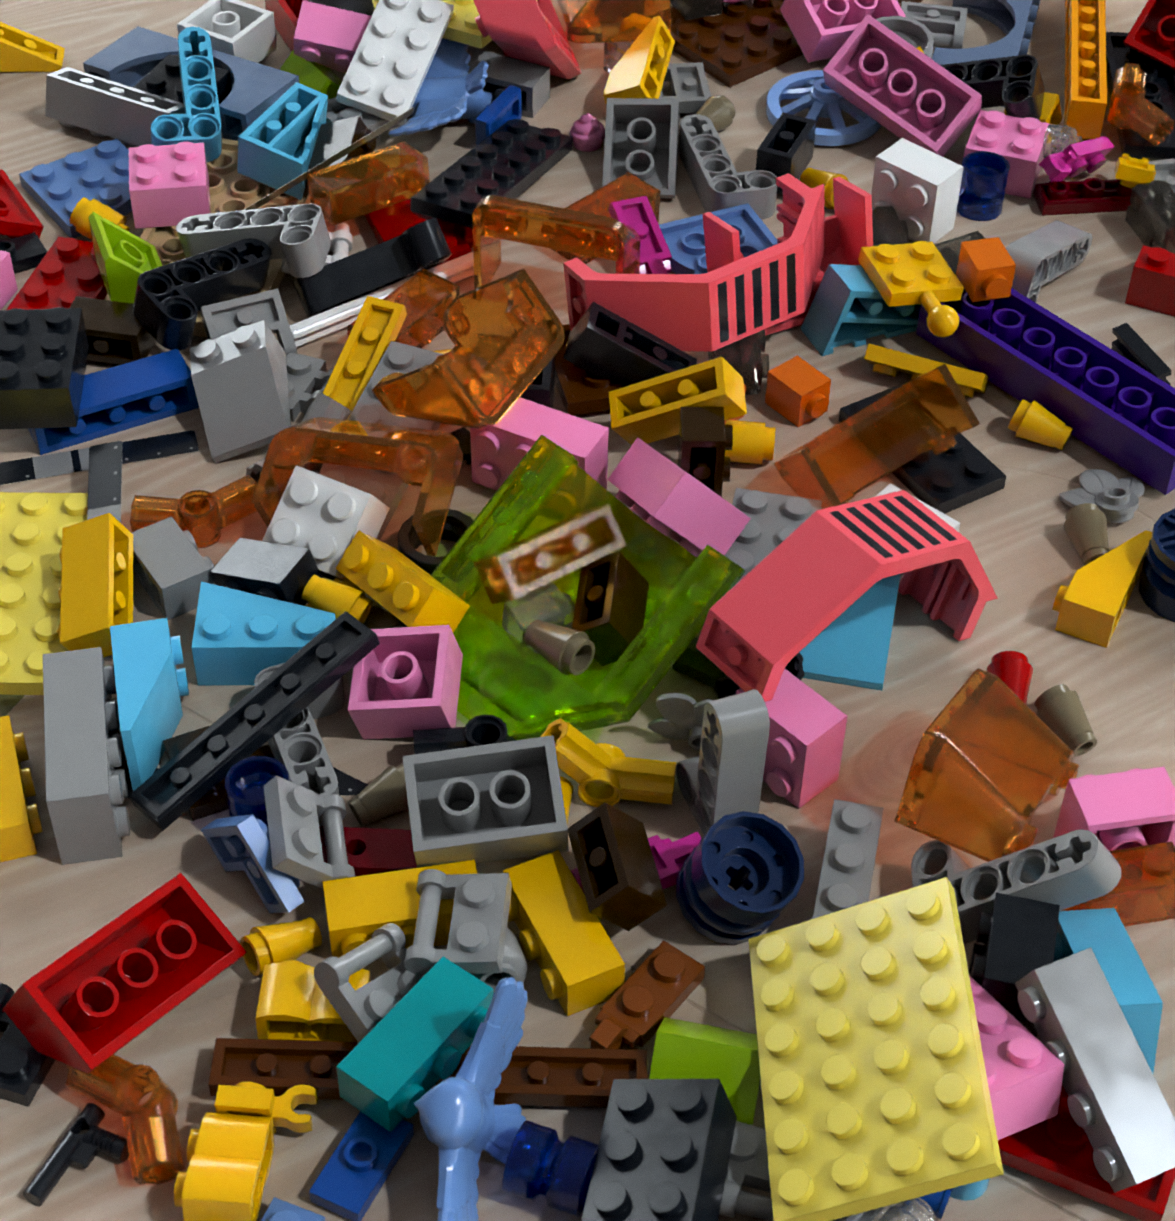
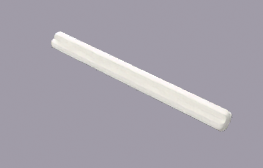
M482 250L472 251L291 324L290 329L296 348L354 325L367 296L403 305L486 271L489 267L488 257Z

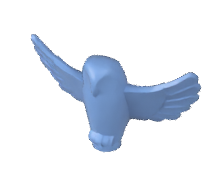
M442 38L412 106L414 107V112L411 115L413 117L404 125L391 130L388 135L390 137H397L427 131L460 119H468L470 123L475 124V119L484 111L487 105L491 104L492 93L483 91L489 64L482 60L468 74L470 69L468 63L471 59V56L467 53L468 45Z
M513 977L503 978L498 982L484 1022L480 1023L472 1045L457 1075L441 1081L414 1102L415 1107L420 1112V1123L428 1140L437 1145L439 1149L438 1221H479L477 1210L479 1192L476 1180L480 1172L478 1162L481 1152L485 1150L496 1161L506 1164L512 1156L518 1155L521 1146L529 1143L531 1139V1134L525 1128L526 1118L521 1114L522 1108L519 1104L494 1105L493 1103L495 1089L501 1082V1073L509 1065L512 1052L519 1044L524 1032L521 1026L525 1019L528 994L527 991H524L523 982L516 981Z

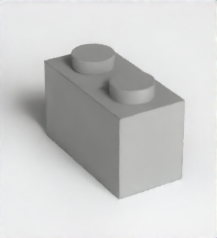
M171 516L132 532L133 574L163 616L170 620L196 609L201 581L210 584L214 582L210 574L214 564L208 556L202 557L199 554L196 542L190 531H182Z

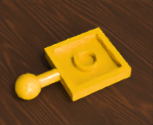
M916 241L908 244H881L879 246L861 247L858 261L888 307L922 304L928 313L927 327L933 335L948 337L957 330L959 326L958 313L951 306L942 305L940 302L960 301L964 286L933 242Z

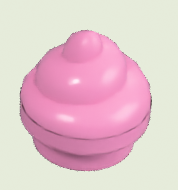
M590 113L582 115L580 119L573 123L570 129V136L573 137L574 147L584 152L595 151L601 147L605 139L604 125Z

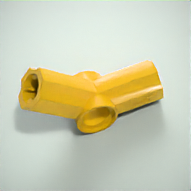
M562 718L548 724L547 729L540 736L554 735L558 768L579 784L578 796L584 803L593 807H599L603 803L614 806L620 799L672 804L676 762L626 757L624 752L614 745L607 743L595 744Z

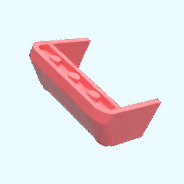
M473 0L479 16L475 17V21L483 37L490 35L492 40L503 50L505 56L550 67V75L568 80L581 74L579 64L551 0Z
M841 177L833 178L835 215L825 217V252L805 312L746 338L755 339L802 325L828 265H861L858 261L861 247L873 246L872 195ZM711 212L703 213L707 272L744 258L740 251L739 231Z

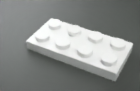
M379 0L339 87L336 101L388 121L411 109L453 15L454 5L441 0ZM407 118L399 122L398 125H404Z

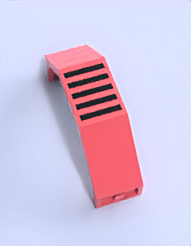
M789 173L777 177L776 185L783 189V203L777 205V211L780 212L777 213V219L783 223L784 236L777 238L778 244L708 273L604 274L595 272L578 258L564 262L570 331L592 302H595L681 351L713 352L804 313L825 252L824 184L811 189Z
M901 490L815 511L709 609L696 648L743 691L756 689L762 695L764 701L767 702L773 699L782 673L792 658L881 579L904 573L898 592L902 595L910 594L923 605L921 611L925 614L931 613L929 617L932 620L940 619L954 630L953 637L958 641L971 638L986 602L998 598L971 542L907 491Z

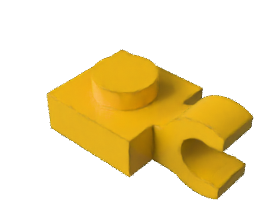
M239 1082L235 1086L218 1085L214 1106L216 1113L273 1117L274 1134H276L277 1127L288 1128L297 1133H307L312 1131L313 1128L311 1115L297 1114L294 1112V1109L304 1103L309 1105L317 1104L318 1098L316 1089L309 1085L293 1086L283 1095L275 1097L274 1089H267L255 1082Z

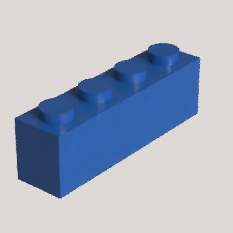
M174 349L87 374L84 377L77 427L30 428L28 430L40 455L197 409L199 406L191 377V370L179 350Z

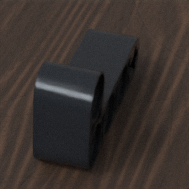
M1017 55L941 65L982 95L981 108L1005 106L1007 115L1040 119L1045 88L1037 59L1034 56Z
M432 218L410 227L400 236L328 264L317 274L305 278H296L292 283L309 318L433 268L447 260L452 253L437 218Z
M253 238L242 239L140 274L137 280L133 314L161 346L169 350H185L192 343L197 314L202 306L235 299L263 288L270 264L271 249L261 240Z

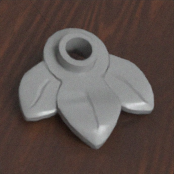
M1091 469L1085 470L1080 474V488L1060 493L1059 499L1072 508L1084 503L1095 504L1099 507V510L1106 514L1107 522L1122 523L1134 517V511L1139 507V497L1144 494V485L1134 477L1117 479L1112 473L1105 470Z
M661 694L656 699V706L663 717L652 720L648 723V728L669 739H688V745L700 752L705 703L714 700L705 699L697 703L695 699L685 694Z

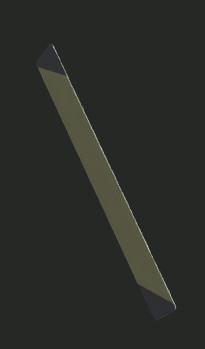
M414 107L244 210L257 209L408 118L413 114Z

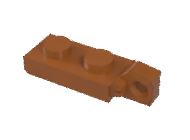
M663 940L601 1007V1011L595 1017V1024L598 1027L589 1037V1041H591L590 1048L621 1049L625 1044L632 1049L637 1045L643 1048L657 1032L664 1017L670 1018L703 981L705 966Z

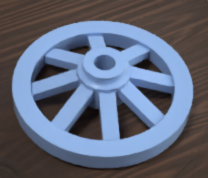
M823 70L804 71L786 76L776 82L767 95L766 114L772 126H774L782 113L794 115L806 108L809 109L806 118L815 120L816 123L819 117L830 118L833 129L816 127L814 145L842 146L857 143L871 137L881 127V124L825 84ZM798 99L788 105L780 107V102L782 100ZM842 110L860 123L846 127L841 114Z

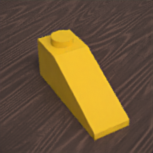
M660 15L653 17L610 71L606 87L603 91L606 104L607 98L660 97L675 43Z
M0 22V72H56L61 70L65 48Z
M1145 530L1076 570L1068 587L1060 586L1052 610L1059 612L1056 631L1107 648L1140 577L1145 557L1148 555V545L1152 538V532Z

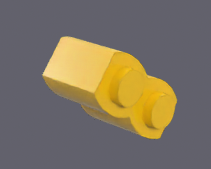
M286 960L264 965L255 1018L258 1039L358 1042L318 986L314 977L315 967L296 960ZM363 968L349 976V983L355 991L370 982V971Z
M206 1112L200 1129H191L187 1144V1162L189 1166L187 1172L179 1171L174 1187L175 1207H182L184 1221H257L263 1189L268 1179L274 1152L273 1117Z

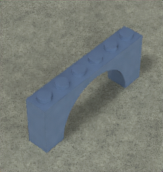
M953 0L952 7L968 8V13L990 21L1000 28L1006 36L994 43L974 48L951 49L935 47L932 60L939 65L1027 55L1041 0Z
M137 26L83 62L84 71L91 75L134 87L169 54L179 55L178 38ZM212 49L214 66L229 70L232 90L227 98L219 104L223 138L238 141V136L296 82L300 83L299 76Z

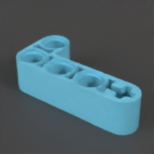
M188 27L182 30L178 36L179 68L185 114H166L155 118L151 123V144L160 146L174 145L185 141L192 143L204 142L206 161L210 162L217 159L222 151L221 118L211 38L209 33L200 27Z

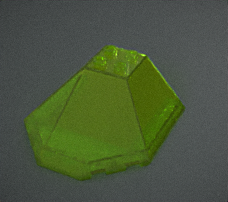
M543 435L538 438L431 574L433 578L470 605L453 633L463 654L457 711L468 720L484 714L494 715L505 722L507 734L515 740L538 738L545 732L548 724L559 718L569 722L579 731L629 722L701 630L709 609L733 588L745 573L741 566L709 545L704 548L698 557L688 552L678 543L635 515L577 465L579 462L571 453ZM620 551L649 582L644 627L616 662L601 666L593 658L591 665L584 673L580 675L562 674L531 646L525 643V632L528 626L537 619L571 629L582 564Z

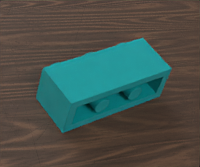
M443 956L336 1066L340 1097L391 1132L404 1117L410 1118L416 1114L418 1109L415 1107L414 1102L427 1093L440 1078L445 1080L456 1070L462 1054L472 1044L480 1023L484 1022L494 989Z

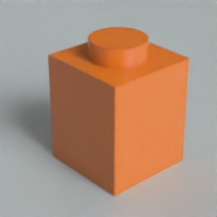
M994 237L961 242L956 275L971 301L979 302L1010 297L1016 264L1000 238Z
M797 355L768 371L765 403L795 426L800 427L827 412L831 379Z

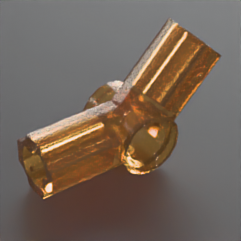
M1127 63L1123 68L1116 69L1112 97L1107 116L1108 122L1118 128L1133 129L1153 145L1162 143L1173 131L1175 121L1145 98L1146 73L1142 72L1138 64Z
M250 475L238 479L212 493L204 490H193L185 493L180 499L135 495L131 505V530L134 532L172 516L182 531H190L197 548H206L218 542L221 537L222 528L265 508V500L257 482Z
M116 1055L111 1056L89 1074L68 1065V1077L65 1084L70 1090L122 1115L133 1179L139 1185H160L176 1179L179 1171L185 1169L175 1118L178 1111V1099L175 1092L161 1076L148 1065H135ZM152 1092L150 1098L139 1105L140 1100L146 1094Z

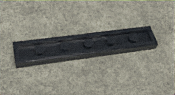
M345 611L129 795L133 805L164 831L377 647L380 642L376 633Z

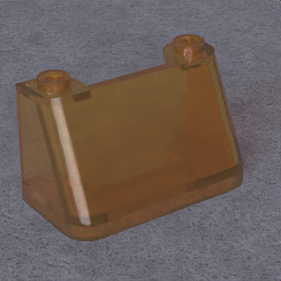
M521 269L457 296L446 308L443 315L444 329L455 347L450 352L438 356L432 364L406 374L400 372L388 374L381 379L372 391L381 404L396 416L484 429L501 421L561 349L564 343V329L559 318L526 270Z
M978 668L924 732L915 751L894 822L989 862L1032 846L1038 829L1030 825L1034 813L1047 794L1056 797L1062 789L1066 790L1068 780L1077 777L1080 765L1073 762L1075 753L997 675Z

